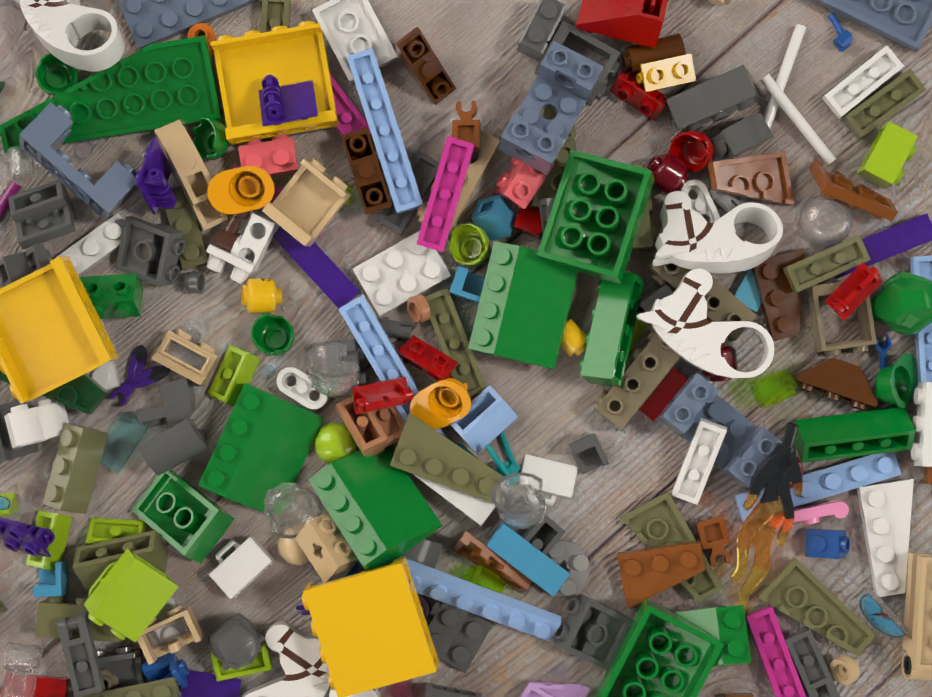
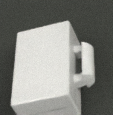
M525 454L518 487L531 490V502L552 507L557 496L566 499L572 498L578 467ZM536 491L552 495L551 500L535 496Z
M249 537L241 545L231 540L215 554L219 565L209 576L230 599L236 598L268 566L273 564L274 559L254 537ZM234 546L236 550L224 560L222 556Z

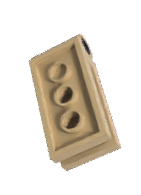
M908 552L903 629L906 635L903 636L902 649L907 652H904L901 662L902 673L906 680L932 681V553Z

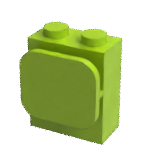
M127 548L119 560L109 564L91 586L88 594L89 598L84 605L90 613L88 618L99 626H103L105 623L111 627L110 631L121 640H125L127 637L136 643L179 586L170 576Z

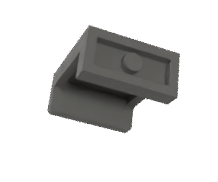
M133 645L117 647L116 652L105 653V649L96 650L101 670H110L118 677L119 685L116 689L146 683V677L142 670L144 662L141 648L133 649Z

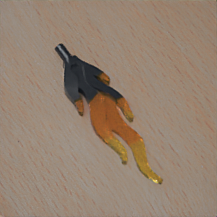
M791 422L787 423L782 443H778L776 448L755 470L751 478L747 498L743 504L745 510H750L757 502L762 488L766 486L760 501L742 524L737 539V568L732 576L734 582H738L745 574L749 550L753 544L755 549L753 566L738 593L737 603L738 605H744L745 615L747 614L749 596L769 571L771 561L770 548L777 527L782 521L777 535V543L780 547H783L792 528L794 505L789 489L790 481L794 493L797 496H800L802 493V473L796 458V448L793 446L799 425Z

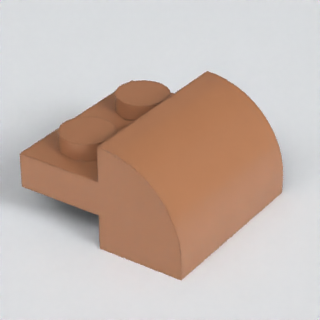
M353 397L336 404V410L363 456L370 457L382 453L385 447L399 441L405 422L395 406L355 414Z

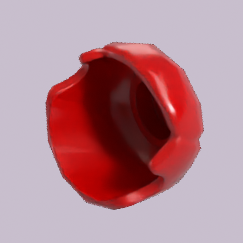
M697 130L685 131L678 134L671 141L669 153L685 164L688 171H701L712 161L713 144L707 135Z

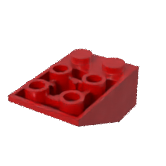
M582 0L575 28L582 29L588 33L609 36L616 40L621 39L636 43L639 46L655 48L664 22L668 0Z

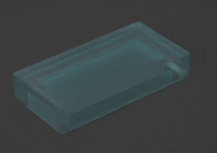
M124 412L106 440L101 463L114 472L119 473L148 430V425L139 423L137 418L128 412Z

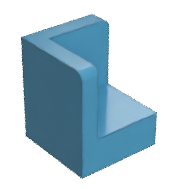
M500 194L479 199L471 219L475 225L485 230L491 241L510 237L516 216Z
M458 266L449 293L452 296L479 305L485 277L470 273L469 269Z
M68 560L56 562L55 570L39 568V584L33 586V597H54L69 593Z

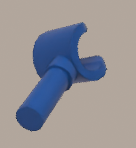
M831 13L828 17L836 33L839 35L833 40V43L839 51L843 52L851 45L853 35L848 30H844L836 15Z
M885 333L886 340L882 343H879L876 334L877 344H874L879 353L880 370L887 367L886 355L887 351L892 347L891 339L887 333Z

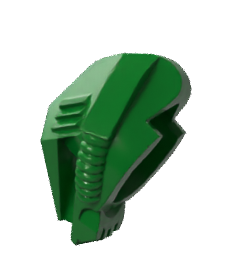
M903 271L892 275L882 285V291L870 300L873 320L887 324L890 330L902 335L917 334L932 322V281L926 277Z

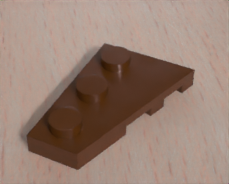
M804 248L771 256L760 265L751 268L761 300L766 327L773 342L800 334L802 291L793 293L783 268L804 258Z

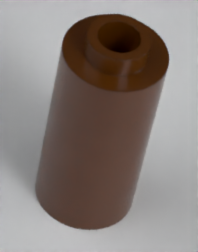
M677 33L658 38L655 48L643 47L637 44L626 47L625 54H622L625 70H630L632 74L641 72V64L686 55L682 37Z

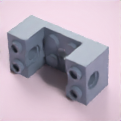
M553 40L517 114H513L502 134L498 150L548 175L594 89L604 66ZM550 107L555 110L556 117L552 120L544 119L541 115V110Z
M50 103L19 134L20 147L106 221L135 190L137 186V173L128 164L124 163L121 165L116 161L97 183L93 185L91 183L92 177L81 168L76 170L69 164L71 159L62 150L57 149L72 134L70 128L73 126V121L71 120L72 115L61 105L56 107L53 103Z
M699 373L690 374L687 378L688 380L657 418L689 444L692 441L700 418L714 423L718 422L722 426L727 427V432L714 464L740 486L749 488L751 478L757 467L776 448L777 444L782 443V441L764 426L756 427L718 396L717 393L720 390Z

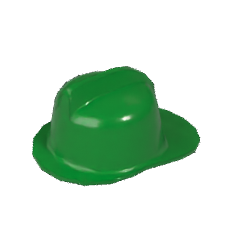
M904 353L893 365L885 367L877 373L876 385L872 391L875 398H880L886 404H897L902 409L906 408L914 396L915 388H918L917 361L912 354Z

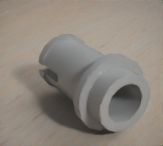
M712 188L709 190L712 200L727 213L742 204L732 194L712 191Z

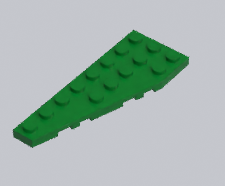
M203 35L150 44L118 61L110 68L99 71L1 124L0 136L4 153L22 151L23 149L19 143V134L50 103H53L56 107L61 105L72 115L73 126L70 128L72 134L62 144L158 129L177 120H180L182 124L200 122V117L222 118L207 37Z

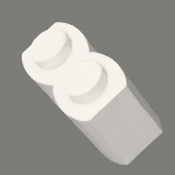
M52 399L39 401L38 407L28 409V405L23 404L10 408L11 413L4 417L12 448L60 438L65 423H69L65 405Z

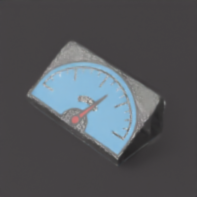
M863 587L851 598V603L884 640L891 641L909 633V629L874 590Z

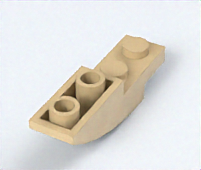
M177 120L154 130L202 231L229 220L227 214L217 211L208 199L207 188L212 178L182 122Z

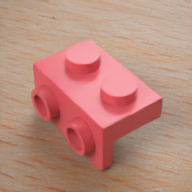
M278 135L272 137V141L250 140L246 141L244 146H238L241 167L257 166L264 169L270 176L293 173L299 169L295 150L296 144L293 137L288 138L287 135Z
M512 157V165L507 172H503L498 177L495 183L497 187L493 193L496 195L501 194L504 199L511 200L520 208L525 209L548 175Z

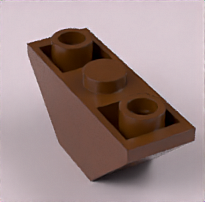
M418 27L395 43L399 59L434 105H437L456 90L455 85Z
M368 128L341 135L365 214L368 215L392 207Z
M837 358L825 359L792 375L791 381L798 383V389L811 393L816 389L824 392V398L837 402L840 401V398L850 401L849 406L855 409L865 411L866 407H876L878 403L860 366Z

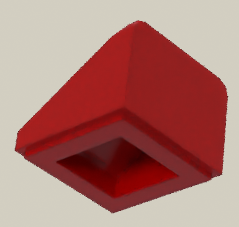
M529 205L525 209L520 208L513 229L538 238L542 230L540 210Z

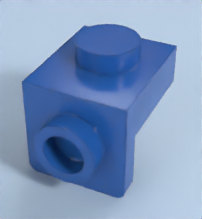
M806 529L805 557L830 559L846 557V553L850 550V538L846 536V530Z
M169 652L160 656L150 665L148 662L142 664L143 674L150 682L174 677L182 688L188 686L186 675L189 674L188 666L185 660H179L175 653L171 654Z

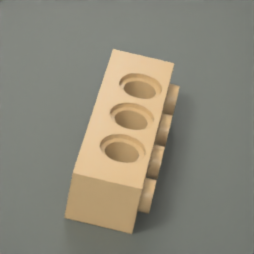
M482 130L481 150L473 151L477 155L478 160L473 164H469L450 232L457 224L499 148L500 140ZM423 201V206L419 208L416 214L420 217L418 223L421 226L428 205L426 201Z

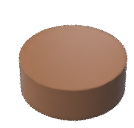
M418 294L408 299L407 310L411 319L416 323L429 320L430 307L425 297Z

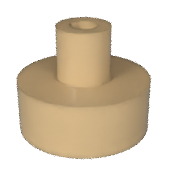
M841 655L830 663L831 675L839 684L844 686L850 685L860 676L859 663L854 658Z

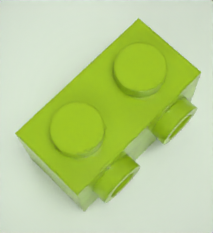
M888 121L880 127L856 174L884 189L893 184L897 185L904 175L905 170L902 167L905 161H909L917 149V146L914 144L918 136Z

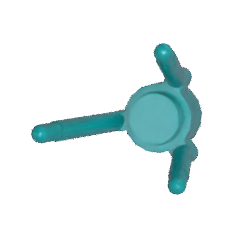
M502 431L499 437L509 463L507 460L502 462L490 444H486L485 448L497 465L493 470L505 477L502 488L506 489L520 480L521 475L518 473L520 467L515 461L506 436ZM461 443L458 444V446H460L462 449H464L465 451H467L468 453H470L471 455H473L474 457H476L472 452H470V451H469L466 447H464Z

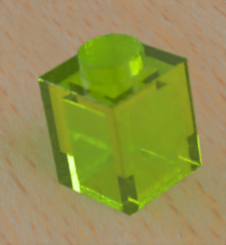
M785 369L778 370L749 383L760 408L769 407L796 395L794 388L797 386L794 377L790 372L787 373Z

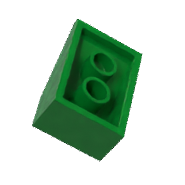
M171 469L160 476L158 475L132 508V511L152 529L156 530L159 535L182 555L200 564L235 519L217 503Z
M744 605L675 612L678 616L724 643L712 668L751 663Z

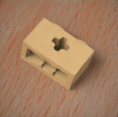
M329 513L308 520L295 538L324 583L347 575L358 561L357 556Z

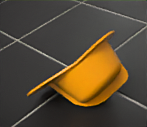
M243 166L225 170L216 174L210 180L207 188L208 199L217 211L225 214H238L265 207L272 200L274 182L264 169L257 166Z
M453 378L440 380L419 391L413 397L410 403V413L435 430L444 428L469 413L471 398L467 391L468 384Z

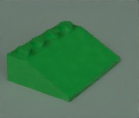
M571 150L537 256L585 274L621 284L655 180L652 171Z
M494 241L468 349L480 354L555 370L579 271L538 257V250Z
M245 383L198 486L279 518L324 417Z
M389 446L385 447L382 453L370 457L363 456L359 450L331 462L308 479L358 560L367 571L391 564L395 558H399L443 526L407 472L390 466L394 453Z
M645 598L594 697H697L724 643L672 611Z

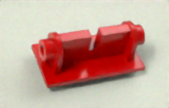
M622 71L610 92L637 109L641 114L655 121L667 103L666 98H664L665 94L657 90L643 91L640 89L643 84H638L635 75L630 71L628 73Z
M862 262L824 302L845 321L883 282L878 277L881 274L880 271L873 266L869 268Z
M414 335L397 352L404 358L405 363H410L421 371L423 369L427 370L426 374L438 381L452 378L450 372L459 363Z
M406 377L352 387L355 414L409 404V400L413 399L412 389H407Z

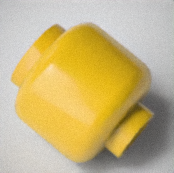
M250 278L246 284H242L241 305L246 306L249 313L271 314L276 309V304L281 305L282 289L277 288L273 279Z

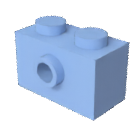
M489 385L471 401L469 413L450 425L478 454L485 448L486 444L495 439L518 416Z

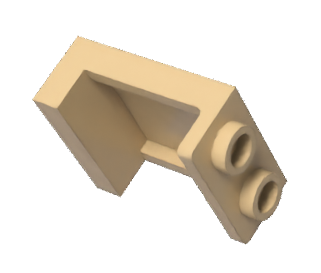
M303 158L300 162L302 166L273 203L268 202L262 212L301 244L311 246L351 194L346 191L348 185L337 176H334L332 179L324 173L327 168L314 158L312 161Z

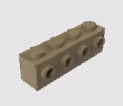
M673 263L652 266L648 270L652 274L650 278L655 284L661 288L667 285L672 292L676 290L683 276L691 271ZM712 277V287L705 295L707 319L711 322H752L757 315ZM746 328L733 330L726 337L725 341H736Z
M654 329L647 336V339L650 341L644 349L638 347L629 360L633 363L624 371L621 387L613 386L609 392L604 390L595 401L598 404L595 411L620 431L625 428L681 358L660 339Z

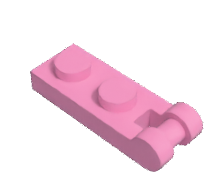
M830 500L794 508V519H785L783 511L769 514L765 518L767 525L776 526V530H785L792 528V523L803 521V525L820 522L819 517L830 515L836 518H844L848 515L849 508L844 502Z

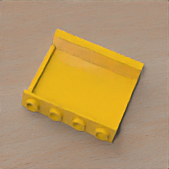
M305 21L299 23L298 27L293 28L276 26L269 32L248 31L244 33V36L235 38L232 35H224L218 37L217 41L210 42L214 50L227 126L225 128L226 139L231 145L245 143L250 140L268 139L278 135H291L339 126L320 23L315 24L314 21ZM271 74L278 79L280 86L313 80L318 116L306 120H295L263 127L258 91L263 90V78Z
M59 256L51 260V264L0 289V371L6 374L11 384L9 386L13 397L19 400L20 404L32 401L119 358L69 256Z
M405 556L395 558L392 564L314 586L313 582H311L304 589V594H302L303 606L306 611H310L312 617L311 630L314 637L319 638L321 644L319 648L320 657L324 664L327 663L330 672L328 674L329 685L332 690H336L338 697H347L437 672L439 659Z

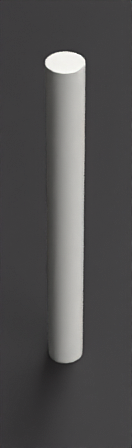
M800 24L795 26L776 79V83L783 92L806 27ZM772 95L763 116L769 129H771L779 106Z
M770 74L765 75L760 80L823 161L827 165L832 163L836 159Z

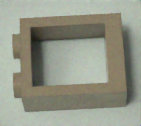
M842 282L814 285L806 288L815 353L824 352L825 357L842 355L841 349L851 348L852 353L869 351L868 346L877 344L870 295L857 308L861 340L825 344L818 298L830 296Z

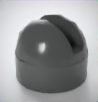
M200 271L188 272L183 277V287L191 293H202L205 286L204 273Z

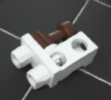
M251 211L230 216L224 229L215 233L211 244L207 248L206 252L210 253L207 268L221 273L227 262L235 265L230 278L240 284L246 283L251 273L258 271L274 233L279 228L275 221L261 212L252 213L243 235L237 232L241 220L248 219Z

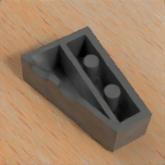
M744 64L666 99L678 130L681 132L698 131L703 128L702 124L709 121H713V123L728 117V114L745 110L761 101L750 72Z

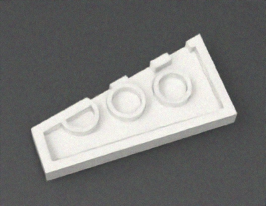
M914 479L872 484L857 488L874 595L876 597L905 593Z

